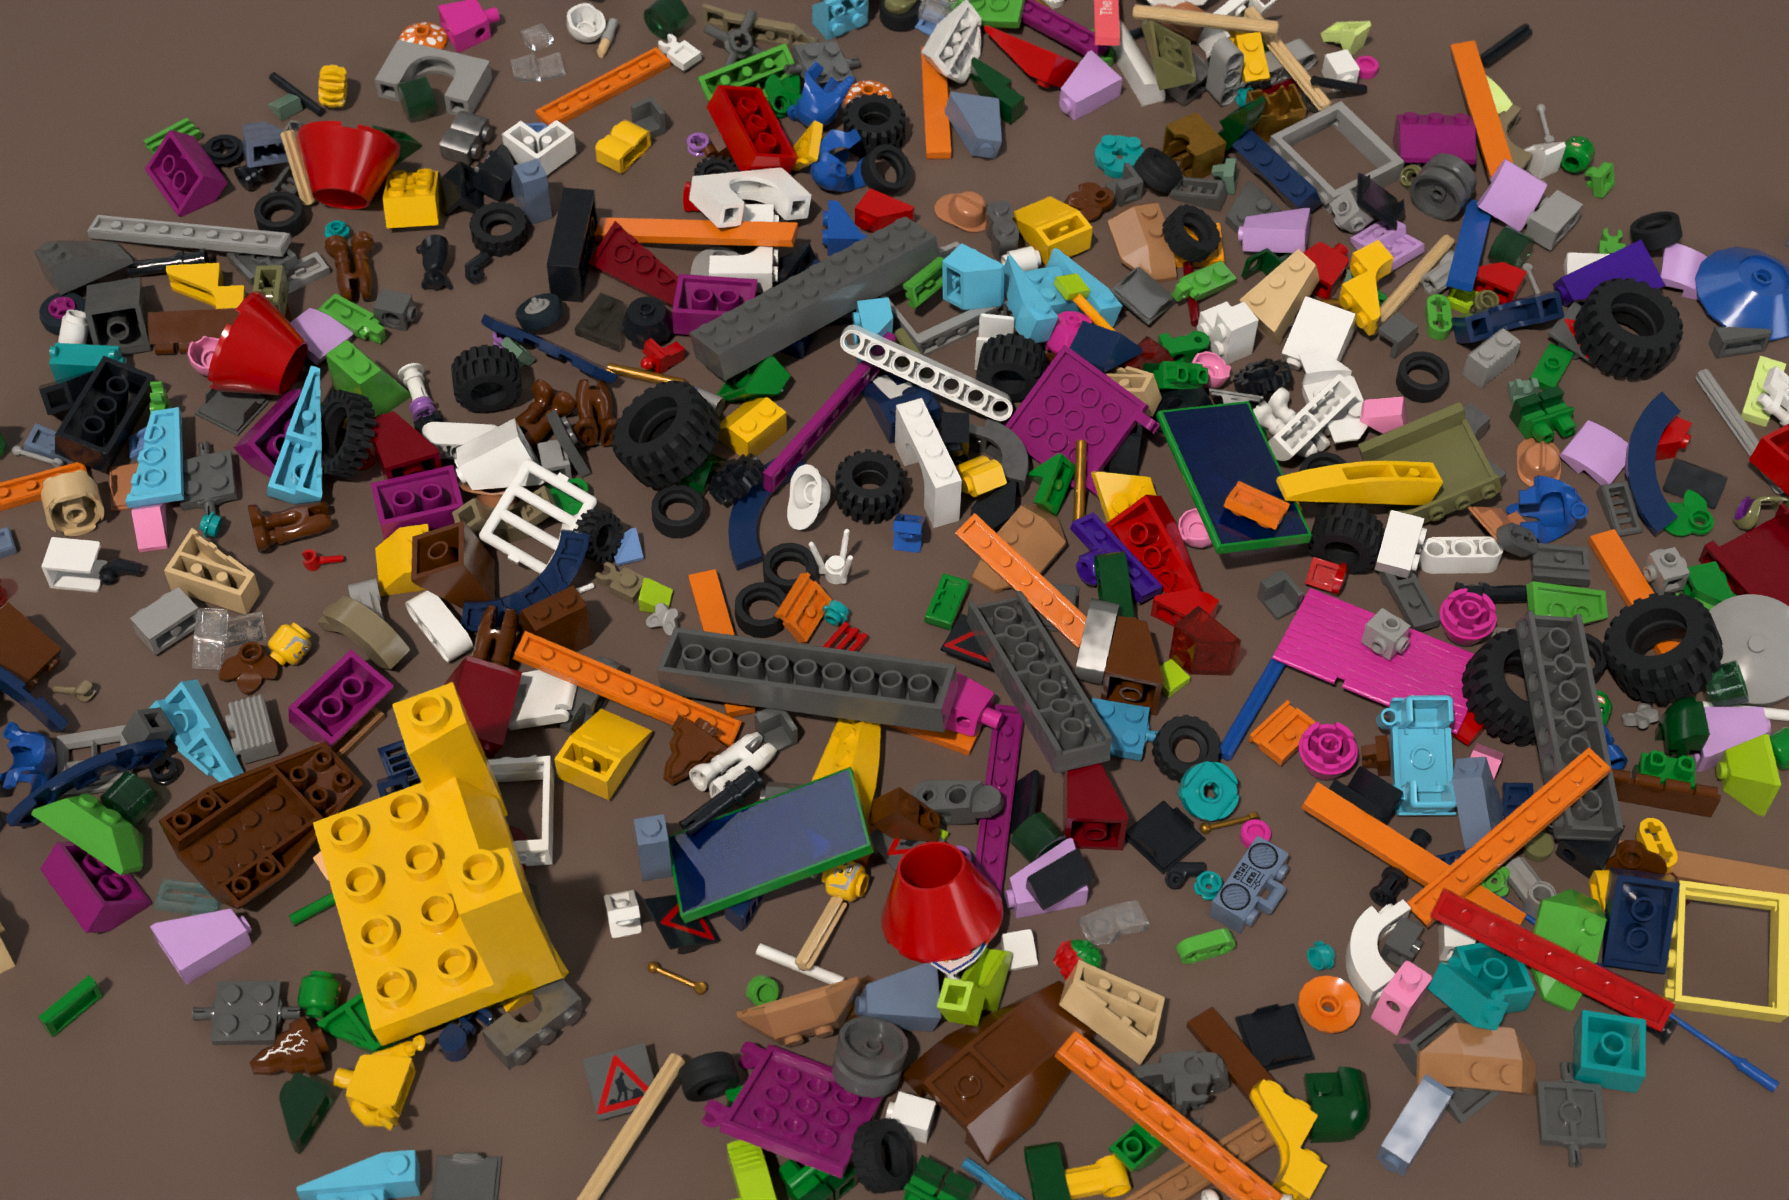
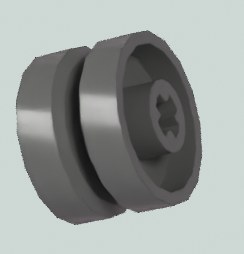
M1436 154L1426 162L1422 170L1411 182V198L1415 205L1426 215L1435 219H1450L1460 212L1465 202L1474 193L1477 184L1476 177L1471 167L1461 158L1452 154Z
M874 1017L854 1018L846 1022L839 1032L837 1050L834 1053L832 1062V1075L841 1087L855 1095L870 1098L886 1096L895 1091L900 1083L903 1071L902 1065L908 1052V1039L901 1029L886 1020Z

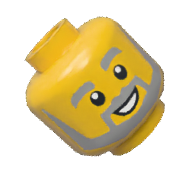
M294 622L291 625L282 624L268 641V647L273 651L269 656L282 666L286 662L291 665H297L312 647L309 641L311 635Z
M850 861L823 871L822 882L825 883L828 895L836 898L841 897L845 901L853 902L858 897L864 896L869 883V875L866 874L863 865Z

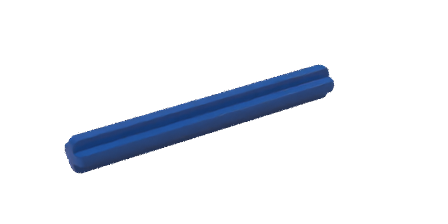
M1272 658L1270 659L1221 742L1219 758H1223L1225 761L1232 759L1286 664Z

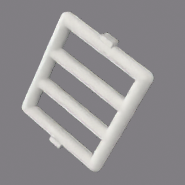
M526 459L521 464L480 531L479 538L508 555L507 559L513 563L518 564L520 562L540 574L548 563L541 562L493 534L500 520H503L556 551L559 539L507 510L515 496L569 526L568 530L572 531L573 528H578V525L575 523L577 519L582 520L580 515L587 513L589 509H594L597 499L568 482L569 478L560 472L556 475L532 460ZM529 473L584 503L576 517L522 487Z

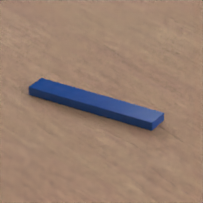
M1468 199L1446 283L1447 287L1472 292L1491 217V214L1478 207V201Z

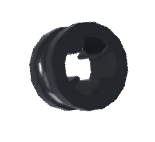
M159 756L149 766L152 778L158 785H170L179 776L177 764L170 756ZM165 767L166 770L169 769V772L163 774V772H160L159 770Z

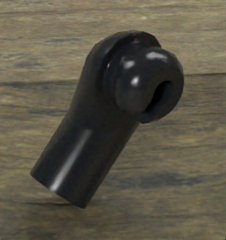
M482 251L465 264V278L470 283H478L482 278L481 268L491 262L490 256L485 251Z
M115 558L101 567L99 580L104 585H111L114 583L115 578L123 573L139 576L142 563Z
M1175 863L1165 875L1166 885L1171 889L1180 888L1189 877H1198L1201 873L1205 872V863Z

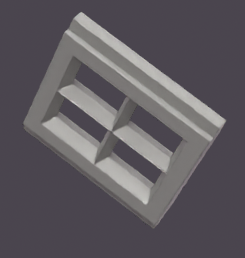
M126 725L57 736V773L59 774L84 761L69 762V750L91 747V755L93 757L97 755L98 745L120 742V746L128 745L121 734ZM133 769L100 776V780L78 791L74 787L60 796V799L80 796L81 794L118 790L121 787L122 789L130 788L133 786ZM118 780H124V781L128 782L129 784H127V783H125V782H121V783H120V784H121V787H120L119 784H118Z

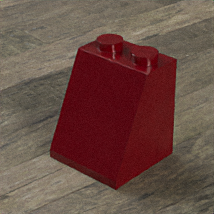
M394 411L372 417V419H376V425L371 427V430L375 431V436L371 437L384 480L442 467L438 448Z
M467 655L447 679L445 685L453 682L486 757L492 759L504 744L522 672Z
M1101 763L1065 771L1063 783V841L1073 838L1075 848L1123 851L1128 814Z

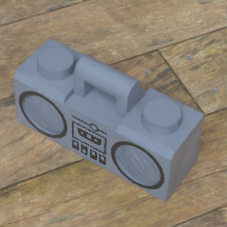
M1257 835L1212 901L1209 917L1241 934L1247 925L1252 927L1260 913L1257 908L1267 914H1271L1286 892V888L1276 881L1282 882L1290 867L1286 865L1289 854ZM1268 889L1271 892L1265 900L1261 896Z

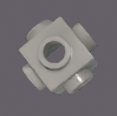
M1350 188L1330 203L1335 215L1334 222L1341 230L1346 229L1350 233L1356 234L1374 219L1369 211L1357 204V193Z
M1675 547L1665 550L1657 549L1649 553L1643 568L1645 579L1651 583L1658 595H1664V592L1683 590L1690 575L1686 560L1679 555Z
M1381 608L1366 624L1361 643L1371 648L1375 653L1391 660L1397 652L1403 653L1410 642L1408 634L1411 625Z

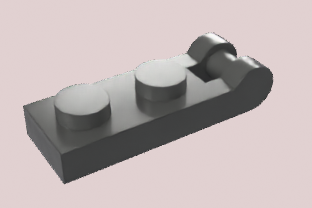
M1410 570L1408 579L1379 571L1381 582L1387 586L1407 624L1411 625V629L1420 632L1439 626L1440 618L1413 570Z

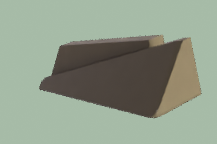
M707 4L702 6L703 25L710 24L716 28H722L726 33L734 29H740L745 15ZM755 17L749 30V34L754 42L776 46L786 43L788 48H793L797 44L817 43L818 41L817 38L804 33L796 24Z

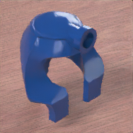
M815 61L804 72L805 83L802 97L797 100L796 104L788 108V117L792 120L798 119L806 127H809L814 120L822 123L823 128L832 124L836 120L846 95L854 83L853 76H847L841 83H838L831 77L822 89L817 82V78L824 68Z
M832 129L820 143L818 160L811 164L810 173L812 180L821 188L833 191H850L865 186L861 175L863 159L857 163L853 173L846 175V167L843 163L848 158L849 152L843 149L834 154L829 153L838 147L850 149L857 144L861 137L856 129L850 132Z
M1540 475L1534 477L1533 486L1526 490H1518L1519 503L1511 504L1506 508L1509 514L1517 511L1521 516L1539 519V521L1520 522V526L1531 530L1537 542L1547 544L1572 530L1580 519L1588 514V507L1583 503L1575 488L1560 480Z
M14 722L8 723L3 732V738L9 740L7 748L12 753L13 764L7 772L0 774V783H4L3 788L5 789L15 787L17 782L31 783V791L33 792L52 778L57 764V754L52 741L41 733L20 729L18 724Z

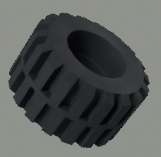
M872 93V95L864 94L861 98L856 97L853 99V102H849L846 105L843 113V132H850L856 129L861 137V140L849 149L851 152H856L857 156L862 157L883 144L893 145L898 149L903 147L906 113L903 110L902 104L897 103L896 99L888 98V95L885 94L881 96L878 93Z
M1007 333V335L998 334L996 338L991 337L982 345L976 371V380L1005 392L1012 401L1021 402L1045 372L1047 363L1046 353L1042 351L1040 344H1035V340L1031 338H1024V335L1019 334L1017 336L1013 335V333Z
M485 344L480 347H470V350H464L460 353L461 356L455 357L454 363L451 365L454 396L457 403H460L464 409L469 408V411L493 413L498 412L497 410L507 409L508 405H513L516 403V399L520 398L522 382L519 361L513 352H509V349L505 347L499 348V345L488 346Z
M865 449L863 453L856 451L854 456H846L844 462H840L838 465V470L835 474V498L838 508L842 509V513L846 517L851 515V520L855 522L862 520V524H868L869 521H874V524L880 523L881 519L885 521L891 519V514L896 515L899 512V507L903 505L905 483L904 470L900 468L901 464L899 461H893V456L890 454L883 455V451L880 450L871 452V449ZM874 484L879 486V488L864 489L860 486Z
M1329 504L1328 507L1321 508L1320 512L1316 515L1311 531L1312 537L1308 543L1309 553H1312V557L1336 564L1347 563V573L1359 574V571L1366 572L1377 562L1385 530L1382 528V522L1377 520V516L1374 513H1369L1365 508H1359L1354 504Z

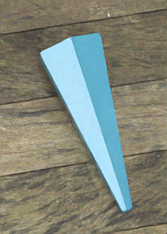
M312 365L310 367L267 487V496L291 504L321 501L323 495L320 368Z
M198 679L181 681L165 699L156 700L149 707V709L161 707L174 729L168 739L178 746L177 750L207 776H213L221 782L244 773Z

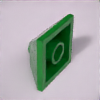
M771 355L727 379L716 395L724 398L725 403L771 396L777 397L785 390V383L790 378V374Z

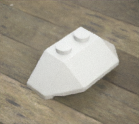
M968 0L963 1L937 24L921 51L925 59L937 72L960 84L964 83L970 74L971 59L973 57L978 59L981 54V33L979 28L981 26V17Z

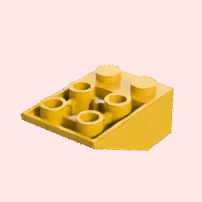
M429 168L419 169L413 173H407L405 170H396L387 175L383 195L386 228L439 224L438 171H432Z
M1051 196L1013 211V221L1018 226L1019 233L1034 250L1039 251L1041 261L1045 266H1047L1054 248L1059 249L1068 257L1090 249L1093 227L1079 210Z
M601 708L569 736L554 759L557 778L606 800H610L653 732L648 728Z

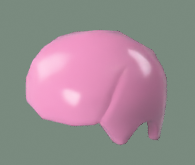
M203 336L197 342L192 341L189 344L188 358L192 368L199 374L208 376L211 359L219 338Z
M1208 351L1197 353L1192 361L1195 364H1203V368L1208 369V383L1203 384V388L1217 389L1224 385L1230 377L1231 366L1226 365L1225 361L1216 353Z
M1197 508L1185 511L1178 521V529L1182 540L1187 545L1196 548L1211 545L1212 542ZM1210 511L1218 531H1220V518Z

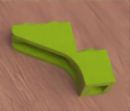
M985 948L983 954L967 967L960 980L944 979L937 1009L948 1022L978 1026L982 1009L989 1011L998 1010L1013 955L1011 951Z

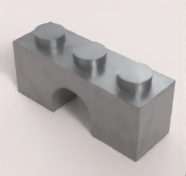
M562 978L542 985L532 992L535 1007L541 1012L535 1020L519 1022L506 1012L482 1031L486 1046L508 1070H511L516 1065L525 1063L533 1051L541 1045L549 1044L555 1038L557 1032L566 1025H573L580 1018L581 1013H583L581 998Z

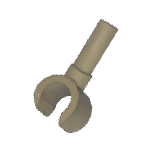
M83 680L77 688L53 686V692L74 695L83 703L88 702L96 693V690L91 689L92 683L87 680Z

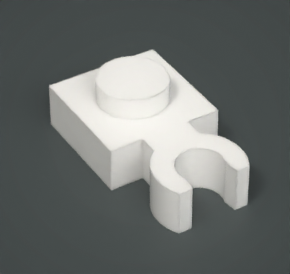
M672 34L667 35L668 43H663L661 40L658 41L659 50L667 54L671 63L682 71L687 70L701 60V52L685 40L678 43L676 37Z

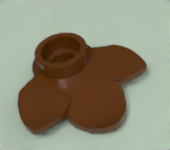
M1086 182L1079 184V191L1070 194L1064 202L1078 209L1089 222L1097 219L1102 212L1110 210L1114 204L1115 196L1109 188H1101L1096 183Z
M247 642L240 647L238 655L225 660L219 672V679L221 681L236 680L240 691L245 695H249L259 689L263 679H276L278 666L274 659L267 656V652L262 645L257 642Z
M1636 840L1621 842L1617 846L1616 854L1606 862V870L1614 867L1650 873L1667 872L1665 860L1659 854L1648 851L1644 844Z

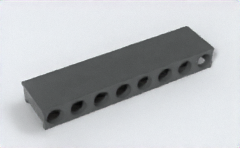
M1017 591L1014 598L977 606L974 601L968 602L967 623L1053 772L1059 773L1110 761L1112 742L1110 733L1023 592Z
M1528 611L1519 621L1515 622L1544 783L1549 782L1588 747L1611 767L1582 615L1576 614L1573 618L1534 615V611ZM1612 767L1608 775L1552 822L1555 839L1611 841L1612 837L1624 828Z

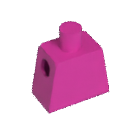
M465 0L438 6L440 24L457 53L488 40L491 37L489 24L500 21L496 7L483 10L477 0Z
M956 672L958 691L945 729L968 736H975L983 724L998 730L1002 724L1004 713L992 709L995 696L993 691Z

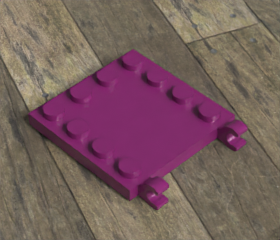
M1066 345L1061 348L1005 425L1021 439L1027 453L1041 464L1057 453L1063 454L1075 464L1076 440L1087 441L1085 494L1088 490H1091L1097 496L1091 472L1103 471L1137 423H1140L1154 434L1160 427L1159 423L1145 414L1149 408L1147 404ZM1074 472V474H1073V476H1072V479H1071V481H1070V484H1069V485L1072 486L1073 488H1074L1075 472Z
M745 1042L740 1050L743 1055L739 1059L738 1065L746 1069L754 1068L730 1108L716 1100H708L704 1107L706 1114L701 1123L711 1128L721 1125L720 1132L842 1178L853 1156L852 1143L854 1141V1133L857 1132L859 1125H863V1122L873 1120L885 1096L870 1098L855 1095L846 1091L836 1082L832 1075V1068L770 1044L765 1050L752 1042Z

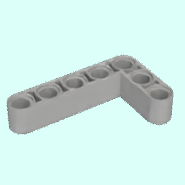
M1222 37L1215 42L1211 50L1206 89L1221 106H1227L1236 102V95H1238L1240 88L1246 89L1251 87L1253 90H1263L1292 76L1272 51H1268L1265 53L1270 79L1244 84L1241 77L1244 54L1228 37ZM1302 39L1285 44L1306 71L1315 65L1317 55Z

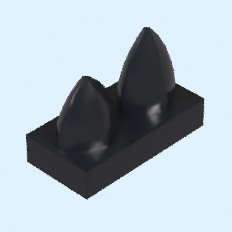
M801 243L795 253L779 258V262L784 268L778 271V282H773V284L777 286L788 280V278L805 271L813 264L814 260H817L810 244Z

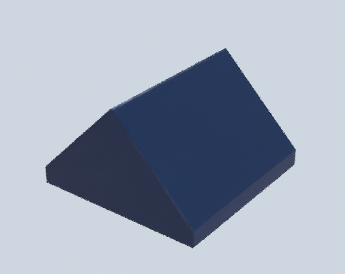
M1082 321L1069 347L1104 373L1142 353V348L1123 334L1086 321Z

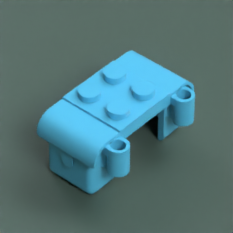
M1410 695L1406 698H1392L1390 708L1384 709L1376 717V724L1379 728L1390 729L1392 785L1403 791V795L1394 809L1396 816L1457 815V812L1454 810L1457 804L1452 783L1451 728H1449V725L1454 722L1453 699L1449 695ZM1384 715L1389 716L1390 722L1385 721Z

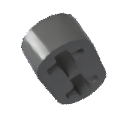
M1509 523L1497 528V540L1505 551L1520 557L1537 552L1538 542L1531 530L1515 523Z

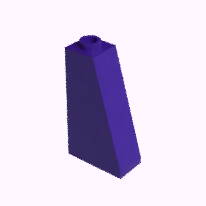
M1639 240L1561 277L1553 283L1554 291H1559L1564 307H1568L1573 302L1579 305L1584 304L1596 286H1599L1600 283L1606 280L1611 281L1614 278H1622L1623 280L1634 278L1636 282L1644 281L1649 283L1648 286L1654 289L1655 287L1661 289L1665 286V283L1642 240Z

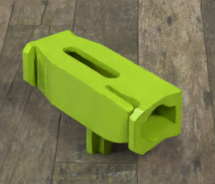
M742 1140L727 1144L728 1162L738 1198L733 1200H776L761 1147Z

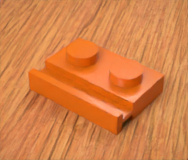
M1238 481L1237 485L1227 496L1223 507L1230 509L1235 515L1245 516L1256 521L1262 527L1276 530L1284 515H1286L1290 503Z
M808 572L799 575L775 614V617L783 621L784 627L799 643L808 641L824 615L822 611L823 606H827L832 600L816 581L810 579L811 575Z
M1288 700L1249 735L1248 740L1251 743L1257 744L1259 746L1258 749L1280 766L1299 750L1301 736L1312 724L1316 723L1298 707L1295 709L1291 706V702Z

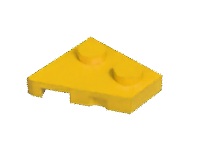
M814 120L793 146L798 160L792 170L797 172L818 160L820 143L824 139V136H822V123Z

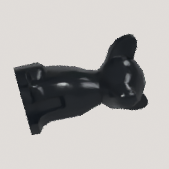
M430 235L422 241L421 245L416 247V252L422 254V265L426 271L421 282L424 290L428 288L438 289L443 285L449 290L453 288L442 272L448 254L449 242L446 237L441 235Z

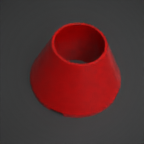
M317 121L301 126L297 131L296 140L313 198L324 205L339 209L358 210L368 207L400 156V145L386 133L368 126L358 124L357 129L341 126L342 121Z
M254 291L237 307L235 311L240 314L232 326L226 324L218 340L209 366L208 380L213 382V385L209 387L217 392L284 395L292 387L304 365L308 353V342L265 294Z
M926 842L908 850L898 863L881 915L882 931L887 943L894 946L899 951V954L905 958L922 963L954 960L970 955V950L983 942L987 945L993 939L1002 924L1003 904L995 886L956 846L946 842Z

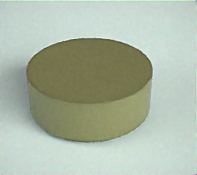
M1541 831L1522 847V851L1528 859L1542 862L1550 857L1554 843L1547 833Z

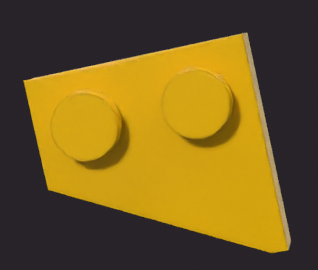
M1098 471L1091 472L1107 522L1143 496L1156 495L1151 477Z

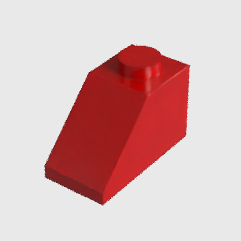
M870 188L855 207V225L863 230L874 233L905 216L914 222L915 207Z
M1505 262L1479 266L1473 290L1477 292L1484 290L1495 292L1499 298V304L1515 300L1522 289L1527 271Z
M1676 416L1667 425L1658 442L1655 461L1675 458L1680 448L1683 450L1687 448L1692 438V435L1688 434L1692 425L1691 422Z
M1196 588L1156 595L1153 599L1150 616L1201 640L1216 617L1219 599L1213 597L1210 593L1202 592Z

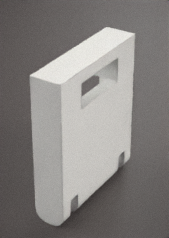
M541 670L522 673L508 728L516 730L567 722L570 714L566 710H572L577 686Z

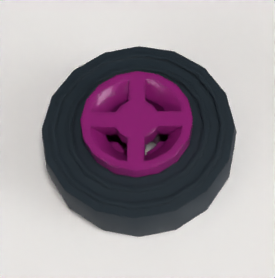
M67 292L63 295L56 293L42 303L39 309L40 321L48 332L59 335L62 317L66 315V311L79 310L85 312V301L76 293Z

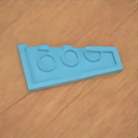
M179 407L151 411L143 438L145 442L144 447L139 452L137 459L139 463L137 471L133 473L131 480L132 488L125 500L128 508L184 500L181 411Z

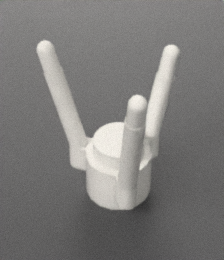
M849 529L844 530L840 555L830 557L826 563L823 562L813 542L809 543L811 552L819 566V573L825 574V578L829 583H847V575L853 560L852 555H849L846 559Z

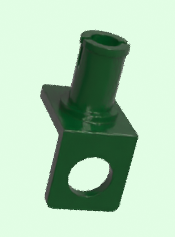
M1266 248L1247 258L1241 277L1245 279L1259 271L1269 275L1293 253H1286L1278 257ZM1258 260L1256 265L1250 269L1251 265Z

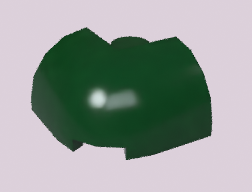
M1695 696L1677 699L1665 710L1655 730V741H1664V751L1666 754H1669V757L1678 759L1682 755L1688 756L1690 750L1703 749L1710 735L1703 702L1696 701Z
M1338 1067L1337 1072L1305 1073L1303 1080L1307 1104L1311 1107V1111L1318 1115L1309 1131L1310 1143L1344 1142L1354 1139L1356 1135L1365 1129L1370 1120V1102L1365 1074L1361 1070L1352 1067Z

